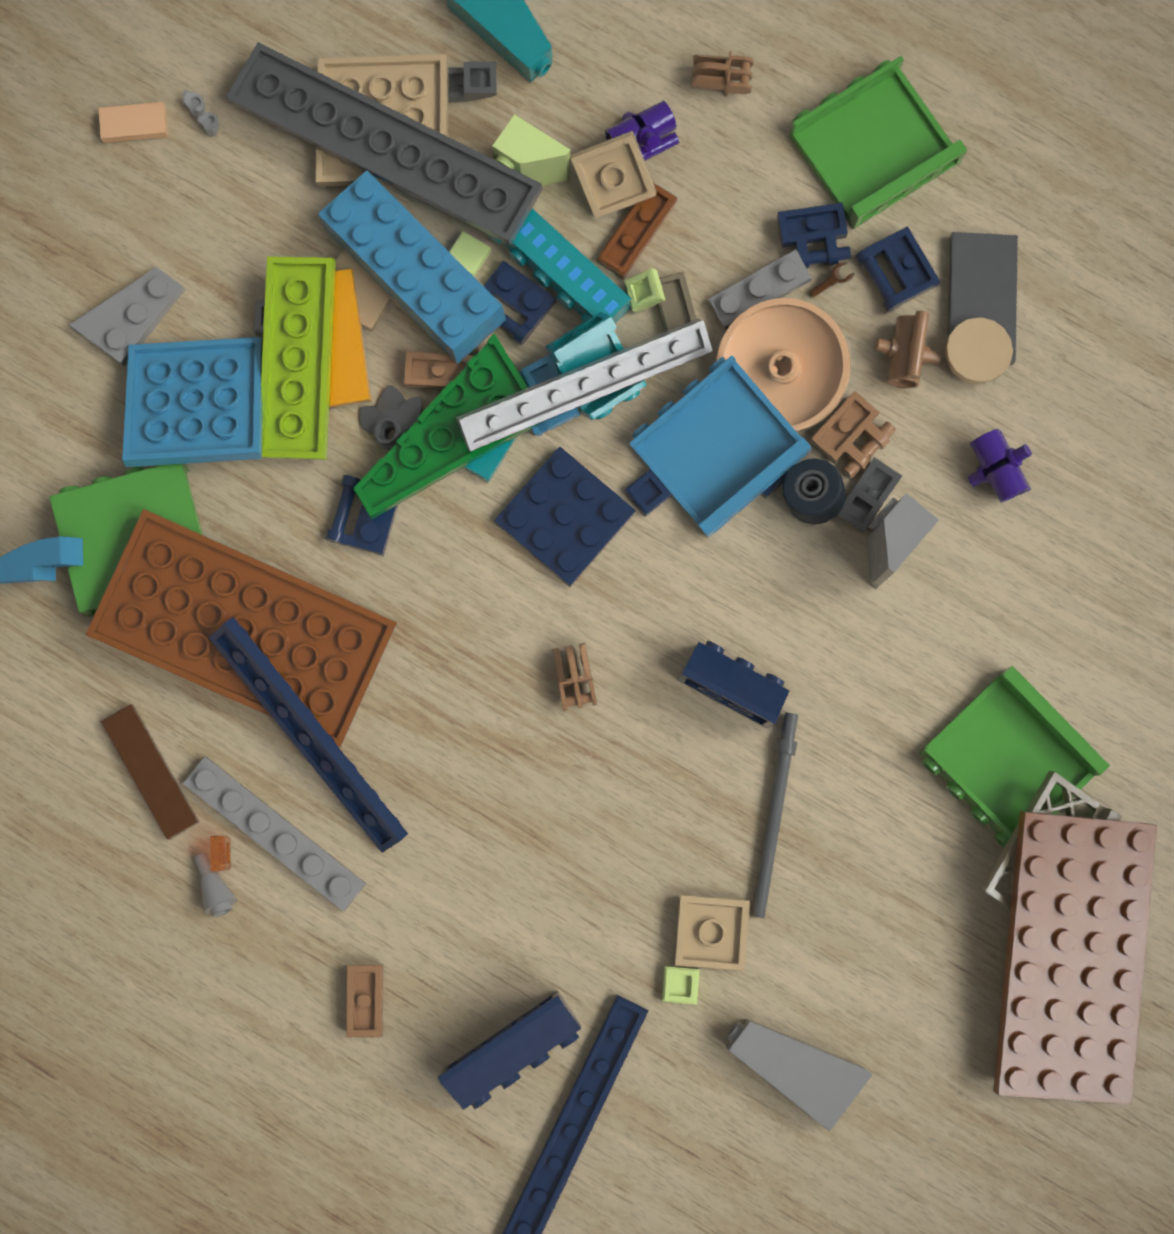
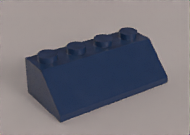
M556 991L444 1068L439 1074L438 1080L463 1110L470 1105L475 1110L492 1098L489 1092L500 1084L503 1089H506L521 1078L518 1072L529 1064L535 1069L550 1058L548 1051L557 1045L564 1049L579 1038L577 1031L582 1029L581 1024L560 992Z

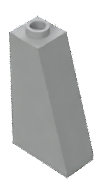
M746 1019L743 1024L738 1021L726 1036V1039L729 1040L726 1047L730 1052L828 1131H831L873 1075L861 1065L749 1019Z

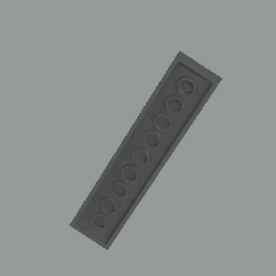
M259 42L256 44L225 97L230 104L364 172L367 170L372 176L510 246L543 190L541 183Z

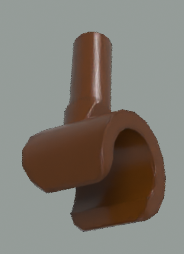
M847 262L835 265L832 269V275L810 290L812 296L816 297L837 282L845 283L852 280L855 273L849 274L845 279L839 275L840 268L845 266Z

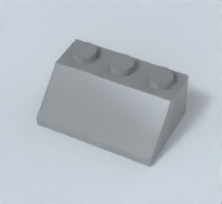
M907 493L899 501L893 497L868 526L873 530L866 538L870 581L875 589L895 573L938 522L935 516Z

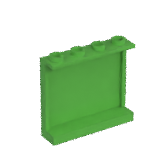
M902 56L892 62L889 59L883 61L866 78H863V76L855 78L848 84L846 90L838 95L835 92L829 94L820 102V106L812 111L806 109L800 112L793 119L789 137L835 203H843L845 218L853 229L961 163L967 152V148L961 140L955 143L951 142L900 69L904 61Z
M186 464L157 465L148 469L135 467L126 470L123 476L113 479L110 476L99 477L92 480L91 485L81 488L76 485L61 488L59 494L49 496L59 537L83 538V566L67 567L79 613L87 617L95 615L143 509L203 535L186 473L189 472Z
M1013 666L1004 669L919 751L924 757L921 762L926 769L935 776L940 774L948 782L945 786L946 789L957 800L961 801L964 799L972 807L970 810L971 815L981 825L985 826L988 824L997 833L994 838L1003 848L1019 823L1020 811L1025 812L1049 771L1056 772L1081 790L1094 776L1101 775L1110 767L1096 750ZM1055 783L1049 794L1051 805L1064 802L1062 787Z

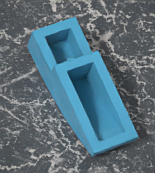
M61 536L46 538L22 545L6 553L0 558V584L56 581V567L83 566V538Z

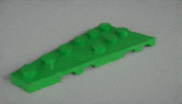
M495 333L487 340V344L479 353L467 362L466 367L453 381L451 380L419 415L411 428L399 437L391 450L383 458H380L354 487L356 495L371 520L538 425L535 424L472 451L466 448L455 417L528 388Z

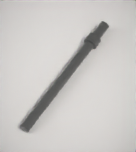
M785 712L781 739H777L775 752L778 753L751 912V916L765 918L791 757L795 756L797 742L794 739L798 714Z

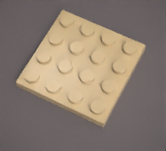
M447 54L318 58L317 72L448 137ZM316 147V183L318 187L350 186L364 173V171ZM374 177L381 185H390Z

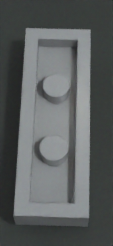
M795 249L709 298V301L726 330L748 308L766 300L782 298L811 282L812 277Z

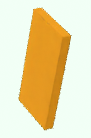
M352 269L335 271L329 408L371 401L355 276Z

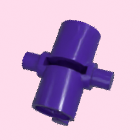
M661 101L639 113L626 112L622 117V122L605 130L607 141L633 131L644 161L680 143L677 134L672 132L677 129L676 120L665 101Z
M999 429L987 432L970 442L980 463L977 471L968 476V480L973 487L983 482L985 484L990 483L1000 503L1031 490L1020 468L1022 461L1032 455L1030 448L1026 444L1017 449L1010 448Z

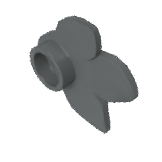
M388 385L382 393L377 407L363 406L360 408L361 425L364 430L374 434L379 446L391 450L399 437L411 428L422 413V400L419 397H413L406 401L395 387ZM395 429L396 431L394 436L391 439H389V432Z

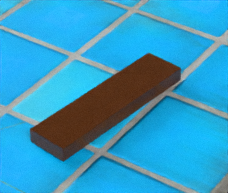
M130 704L101 721L166 839L171 840L198 824L197 816L135 706Z

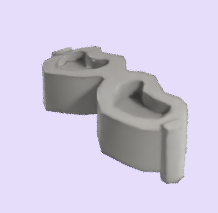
M185 90L183 92L184 107L190 111L194 119H198L199 127L204 129L206 135H217L219 130L217 115L205 112L202 96Z

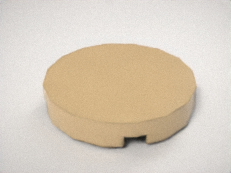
M979 317L967 319L957 325L947 338L944 352L950 365L949 368L955 376L964 382L979 385L994 381L1004 373L1011 363L1013 347L1010 336L1001 325L994 320Z

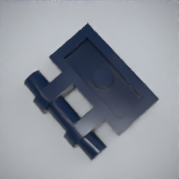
M843 203L777 213L776 217L782 248L795 246L807 269H809L810 265L827 263L830 266L838 264L841 260L851 259L850 247L837 248L836 243L837 239H844L848 235ZM824 241V250L808 252L807 244Z

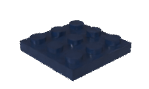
M559 446L498 515L494 523L571 587L631 519L636 510Z

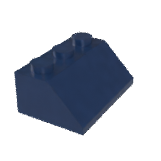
M707 640L705 644L698 642L678 681L765 728L774 725L790 691L783 687L785 682L773 674L767 673L764 677L753 671L755 665L741 657H736L733 660L723 655L725 649Z

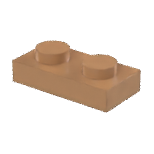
M406 352L404 386L407 388L443 390L451 380L453 381L473 356L467 355L457 364L448 354Z
M384 965L347 966L346 1037L383 1036Z

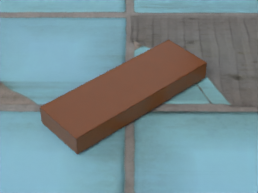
M654 182L656 196L632 206L597 257L596 263L623 280L677 203L678 198Z

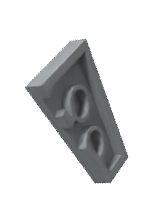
M156 267L69 324V326L122 366H125L128 362V345L143 344L185 289Z

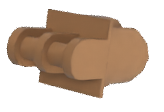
M729 51L728 57L698 54L693 56L692 88L725 91L724 96H727V93H751L752 86L749 85V80L753 78V73L750 71V67L754 64L753 58L732 55V51ZM731 66L740 67V69H731ZM730 80H739V83L730 82Z
M579 644L580 659L584 676L579 677L572 645L565 646L571 676L568 679L564 678L559 648L552 649L563 711H568L567 707L578 705V708H582V704L592 703L593 706L597 705L586 644ZM588 683L590 693L580 694L578 685ZM574 686L575 695L565 697L564 688Z

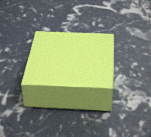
M463 231L451 248L450 253L475 277L491 253V247Z
M650 268L624 280L627 294L631 298L633 312L639 313L666 301L656 269Z
M664 966L662 1002L697 1005L700 969Z

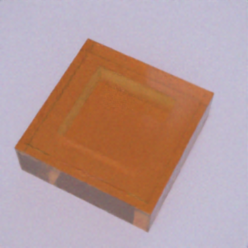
M224 835L210 836L211 871L230 870L231 838Z

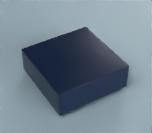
M651 469L624 491L645 517L672 495Z

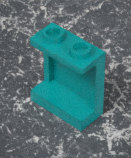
M603 312L597 313L545 346L560 375L624 349L614 331L617 327L612 317ZM645 380L639 381L581 405L579 409L590 420L604 418L612 412V407L622 401L627 402L636 398L640 394V390L647 386Z

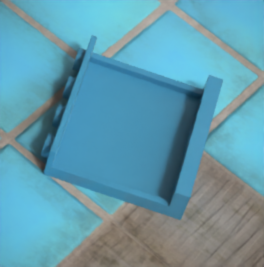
M733 355L727 360L724 357L718 359L708 369L710 374L701 382L698 379L691 382L683 390L684 397L675 404L673 401H670L663 406L657 413L659 418L650 426L647 423L641 425L631 435L634 439L629 443L708 537H711L788 472L793 465L797 464L812 451L809 443L794 430L739 366Z

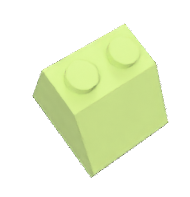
M515 114L492 145L493 159L541 183L542 186L567 181L570 177V149Z

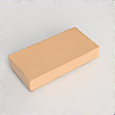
M164 102L99 108L100 138L103 143L168 137L167 112Z

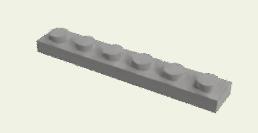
M204 757L183 784L342 911L349 907L366 885L363 880L208 757Z

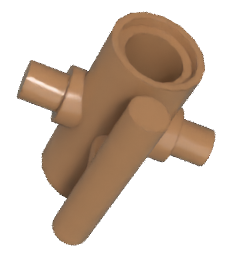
M916 311L915 315L898 316L896 318L894 338L889 340L878 338L876 340L874 351L885 353L886 357L891 358L888 384L900 388H916L919 386L922 365L924 366L927 363L939 364L941 353L932 351L929 346L925 345L929 318L928 312Z

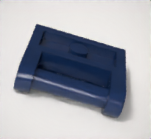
M908 226L868 246L855 255L859 265H864L884 299L882 304L887 313L937 287L940 283L939 278ZM880 254L884 256L903 291L897 294L894 292L875 257Z
M504 260L484 285L496 299L526 320L524 324L520 325L505 314L506 320L500 325V327L513 335V340L520 345L527 341L556 303V298Z
M343 475L340 484L343 487L332 527L327 529L325 540L384 556L398 505L372 520L364 506L361 505L353 536L345 534L344 530L355 496L354 487L361 479L350 475Z

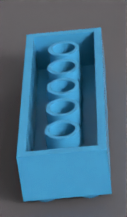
M367 170L318 213L325 230L457 364L506 320L503 305Z

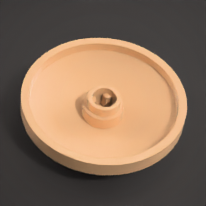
M771 299L748 308L729 326L718 349L717 360L722 357L727 360L733 355L739 366L796 432L818 424L831 414L843 398L849 383L851 356L842 330L822 309L799 299Z

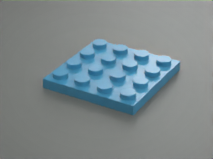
M262 337L128 345L122 456L125 467L262 459Z

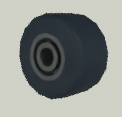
M817 458L806 459L793 465L785 475L782 484L783 497L792 515L801 522L812 525L826 523L835 518L842 510L846 499L845 485L840 473L835 466L826 460Z

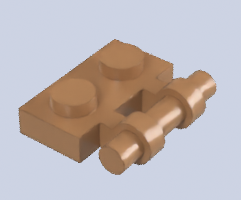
M854 391L809 442L833 463L842 455H845L850 462L842 471L849 478H853L859 470L864 471L870 464L869 459L878 449L886 447L890 442L889 437L896 431V428L888 421L880 428L876 427L872 422L880 412ZM864 433L869 438V441L858 450L852 444Z

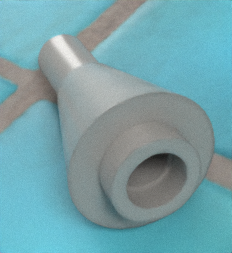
M201 853L195 856L194 860L201 875L200 882L204 914H212L213 917H219L233 910L232 905L237 901L236 897L217 872H214L208 854Z

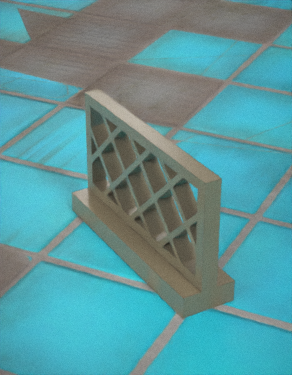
M1053 771L1048 772L1025 811L1053 814L1052 812L1065 808L1066 816H1075L1074 806L1084 803L1090 807L1085 816L1087 818L1120 821L1122 817L1114 810L1105 808ZM1056 783L1062 787L1064 802L1051 805L1049 794ZM1019 823L980 889L1009 910L1011 909V900L1009 899L1012 898V891L1000 894L994 888L1001 876L1010 874L1013 889Z

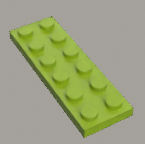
M267 256L261 374L263 413L262 458L327 460L336 269L334 258Z

